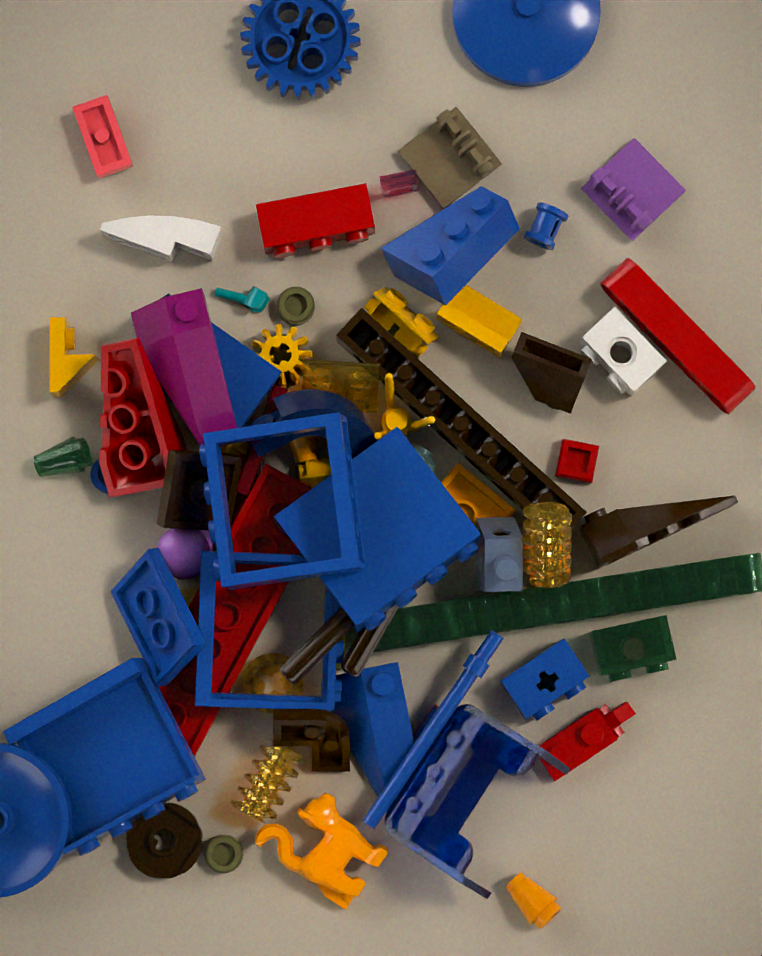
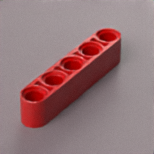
M626 258L600 283L601 288L610 299L725 414L729 415L756 389L751 379L633 260Z

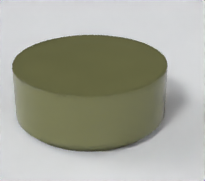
M295 286L287 288L281 293L278 298L277 308L280 317L286 323L302 325L312 318L315 311V303L308 290Z
M231 835L214 837L209 841L205 849L206 863L213 871L218 873L234 871L243 860L241 843Z

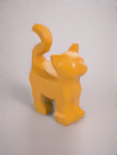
M325 792L318 798L313 799L304 809L298 808L296 811L299 817L306 822L307 826L323 832L322 838L306 856L299 857L293 854V838L285 827L277 823L266 824L261 827L255 835L254 842L258 847H261L270 839L277 840L279 861L286 869L296 872L310 882L315 883L326 898L346 910L354 896L357 897L366 885V881L359 876L352 878L348 876L343 870L352 857H355L367 864L379 867L387 856L389 849L382 844L375 847L369 844L355 825L339 815L335 797Z

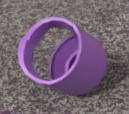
M170 528L161 536L157 548H159L172 576L182 580L192 579L200 575L201 551H214L215 543L211 542L209 530Z

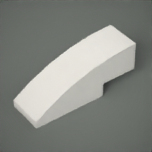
M147 215L128 217L104 222L100 228L103 237L171 262L174 261L178 249L213 261L223 236L221 226L177 216Z

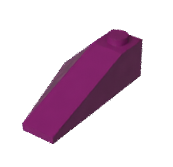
M202 288L161 298L131 312L136 337H139L155 375L199 445L204 444L203 433L237 428Z

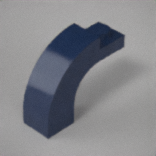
M316 389L292 391L273 398L278 409L277 411L259 416L254 422L244 426L340 412L347 417L352 459L378 441L374 438V432L365 415L353 402L339 394ZM326 429L252 440L251 443L258 457L301 437L320 436L327 438Z

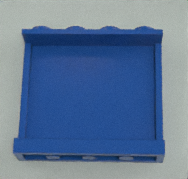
M398 427L352 459L366 570L318 577L353 622L357 633L365 627L368 631H371L379 626L387 618L384 613L395 605L399 608L406 606L418 595L415 590L426 582L431 586L440 581L449 572L446 567L457 559L463 563L471 558L479 550L477 545L481 541V533ZM330 475L274 516L278 529L284 537L287 536L307 563L342 558L332 475Z
M143 658L127 660L3 731L9 744H18V746L36 753L48 762L59 775L66 788L71 804L72 829L68 846L62 849L64 854L78 851L79 855L83 856L101 846L98 841L99 839L108 834L115 838L133 828L131 821L142 815L145 820H148L166 810L163 805L165 802L174 797L180 802L198 792L196 785L206 780Z

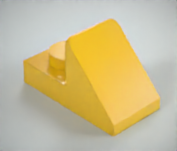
M50 317V393L54 397H62L99 361L98 357L94 354L69 355V350H75L76 331L75 327H69V322L65 317Z

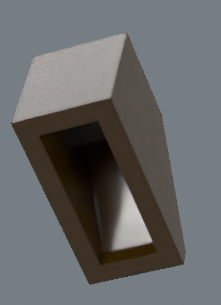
M521 332L511 358L534 399L552 409L562 410L571 414L592 359Z

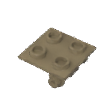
M457 107L451 111L448 109L437 116L436 119L438 121L398 151L409 167L415 170L417 177L443 209L502 165Z

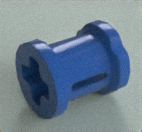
M539 202L536 206L538 213L530 231H526L524 239L541 248L553 250L555 247L554 239L561 223L566 222L569 216L552 205Z

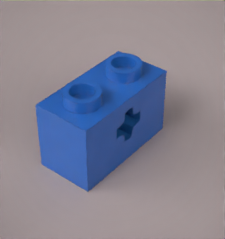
M562 639L505 677L500 683L523 718L527 719L533 716L538 721L555 709L551 702L563 694L569 700L587 688L583 681L590 676L566 640ZM541 672L546 676L554 674L557 679L552 683L554 690L551 693L548 689L539 690L536 686L541 681L539 677Z

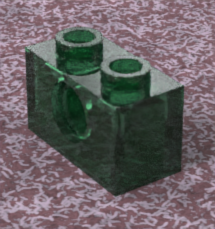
M667 615L589 632L599 677L608 675L609 682L631 678L630 670L645 667L647 674L668 670L667 662L677 660ZM628 639H636L642 644L643 655L639 660L633 661L625 656L623 647Z

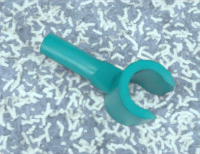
M255 286L252 287L247 296L219 287L215 291V296L236 301L255 313L262 312L270 300L267 293Z

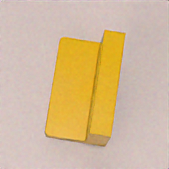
M465 285L446 306L442 304L436 316V320L498 358L501 357L522 323L520 317L468 285Z

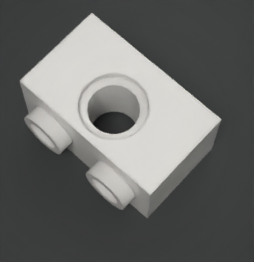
M616 307L609 311L580 340V344L584 347L580 350L582 355L591 358V364L594 367L600 364L610 374L606 379L620 394L626 391L632 396L667 362ZM614 346H624L630 353V360L626 363L615 362L610 355V349Z

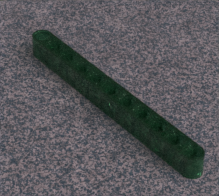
M761 553L522 589V591H507L398 608L373 652L487 635L491 630L499 633L762 592Z

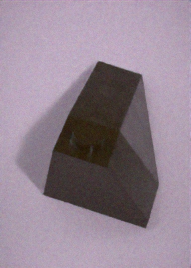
M734 495L616 509L609 513L606 512L605 508H601L584 517L586 524L582 525L579 530L598 569L726 510L737 504L738 500Z

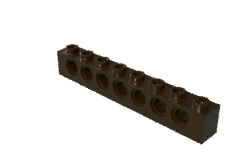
M363 308L337 333V343L383 385H385L386 374L391 373L394 381V395L421 419L433 416L435 422L429 426L537 525L544 529L558 544L587 513Z

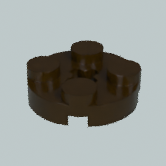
M164 803L163 805L166 810L148 820H145L142 815L131 821L133 828L126 832L127 849L131 862L139 871L149 877L164 879L181 875L193 867L201 854L203 831L198 820L191 811L176 803ZM167 830L173 833L171 840L175 843L172 849L165 847L162 851L158 850L156 847L158 840L155 838V834L157 832L164 834Z

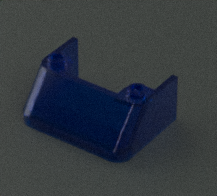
M463 704L456 708L385 816V829L390 836L459 883L488 899L492 892L464 874L472 861L473 847L468 839L459 834L462 826L499 769L510 776H521L532 768L537 758L542 759L566 775L571 768L477 707Z

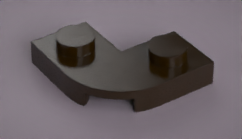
M273 709V746H312V772H350V730L340 716L322 709Z

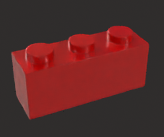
M366 183L256 204L265 254H273L274 258L292 256L296 253L295 249L309 246L311 251L325 250L331 248L332 242L347 240V244L361 243L369 240L368 235L375 234V225Z

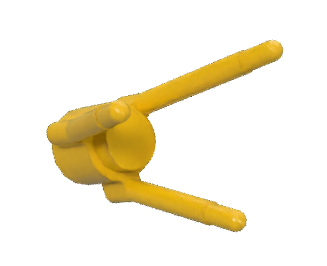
M387 373L385 376L387 410L382 416L381 431L376 432L374 438L380 440L396 427L406 436L409 431L417 432L418 429L434 423L435 418L433 416L415 422L411 421V417L405 409L396 407L393 375Z

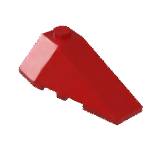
M139 337L104 344L101 346L103 414L100 415V428H103L102 448L99 449V464L109 498L163 488L169 450L187 451L182 432Z

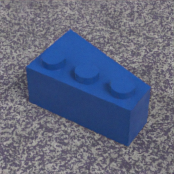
M481 186L381 247V250L394 277L446 306L520 228L508 200Z

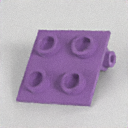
M635 138L621 149L604 167H599L590 176L591 179L581 187V190L632 242L686 191Z

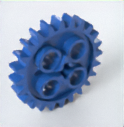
M260 0L262 3L261 7L255 4L249 5L250 12L255 17L243 18L244 26L251 30L240 32L241 40L249 43L241 47L242 55L252 56L246 62L248 69L259 67L254 75L257 82L266 77L268 78L266 84L268 91L279 85L280 95L283 98L291 89L294 90L296 100L300 99L302 90H307L311 99H315V88L320 87L328 94L329 81H333L339 86L342 84L340 71L346 74L352 73V67L346 61L358 60V53L350 48L361 46V38L352 36V34L360 31L359 23L349 22L355 16L354 9L343 11L346 0ZM289 9L296 11L299 16L292 23H284L279 19L280 14ZM312 9L313 14L306 27L307 40L301 42L295 68L291 70L288 68V65L295 52L294 38H299L306 11ZM324 20L331 22L334 28L328 34H319L314 30L315 25ZM274 44H282L287 48L285 55L279 58L269 56L267 51ZM310 55H317L323 60L322 64L316 69H308L302 62Z

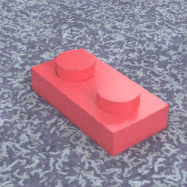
M108 95L72 107L98 179L133 167Z

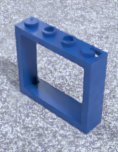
M337 412L203 433L204 444L200 445L199 452L203 467H207L209 482L204 483V495L207 504L212 505L213 520L209 521L208 528L211 542L216 543L218 558L213 560V570L216 581H221V587L232 590L366 570L346 416ZM326 429L342 558L236 573L221 445Z
M201 551L198 628L206 645L200 650L196 658L195 706L322 709L334 711V703L341 702L342 679H336V663L343 661L344 641L342 640L322 658L321 696L211 692L216 593L213 560L217 559L218 555L217 551ZM233 552L235 564L288 566L307 563L301 554ZM326 587L324 623L341 608Z

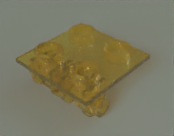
M303 359L302 390L330 391L347 398L363 413H377L379 364Z

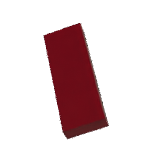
M275 385L271 390L262 415L277 411L278 409L273 398L288 393V389ZM252 443L241 469L237 494L245 498L248 497L258 479L267 456L266 453L258 457Z

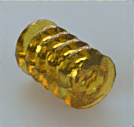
M541 502L525 506L523 508V515L529 519L523 522V529L528 532L523 536V543L527 545L523 549V557L527 559L523 563V571L531 575L528 578L529 583L541 588H554L567 584L571 579V569L569 568L571 566V555L569 553L571 552L570 538L572 537V528L570 525L572 523V514L567 506L560 503Z
M260 745L259 750L266 757L265 760L253 759L251 762L259 771L258 774L246 772L244 777L252 784L251 787L239 786L237 789L245 798L244 801L231 800L230 802L234 808L265 824L267 823L263 820L264 818L276 819L278 816L271 807V804L283 806L285 802L278 794V791L290 792L292 789L285 780V777L297 778L299 775L292 764L304 765L306 762L302 755L285 746Z

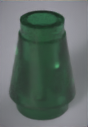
M72 436L34 456L35 469L40 477L85 472V468L93 464L92 454L84 437L76 439Z

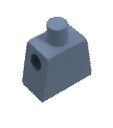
M476 518V528L481 533V541L477 545L479 550L476 553V589L483 592L522 591L523 537L515 518ZM503 532L506 533V536L494 535V533Z

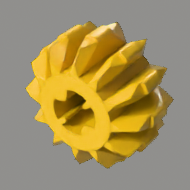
M281 324L275 326L276 336L271 337L267 329H263L261 334L266 342L262 343L258 340H253L251 343L255 350L261 352L256 354L282 372L279 377L280 387L286 388L285 377L288 376L291 377L296 385L299 384L301 380L296 370L303 373L310 372V366L300 360L313 358L312 351L301 350L309 342L307 337L304 336L294 341L297 336V328L291 327L287 335L284 336ZM282 349H287V356L290 360L288 362L282 360L279 365L274 364L275 358L272 353H280Z

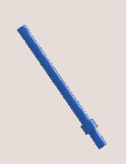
M491 630L474 655L470 653L462 665L465 669L362 819L365 824L373 829L376 828L477 677L482 678L489 668L487 662L504 639L503 637Z

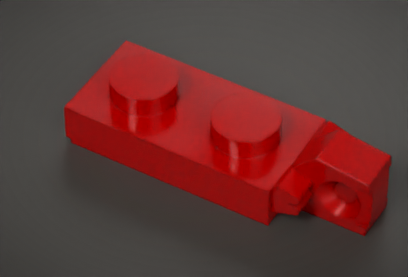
M628 701L612 711L605 704L599 709H593L533 750L555 782L617 741V738L625 733L620 725L636 715Z

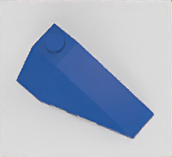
M398 662L364 668L358 677L347 673L336 675V679H342L341 702H335L334 711H330L340 716L348 725L350 730V749L377 797L414 744ZM419 765L386 811L390 820L428 812Z

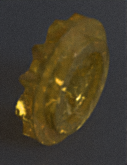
M267 653L255 658L244 672L242 681L243 692L264 694L267 685L258 675L262 673L265 676L273 677L276 673H279L281 666L289 657L278 653ZM281 674L282 677L279 682L283 689L287 691L286 694L301 695L303 678L298 683L293 684ZM273 690L270 694H284V693L281 692V691L278 692V691H276V690ZM255 708L261 712L273 714V709Z

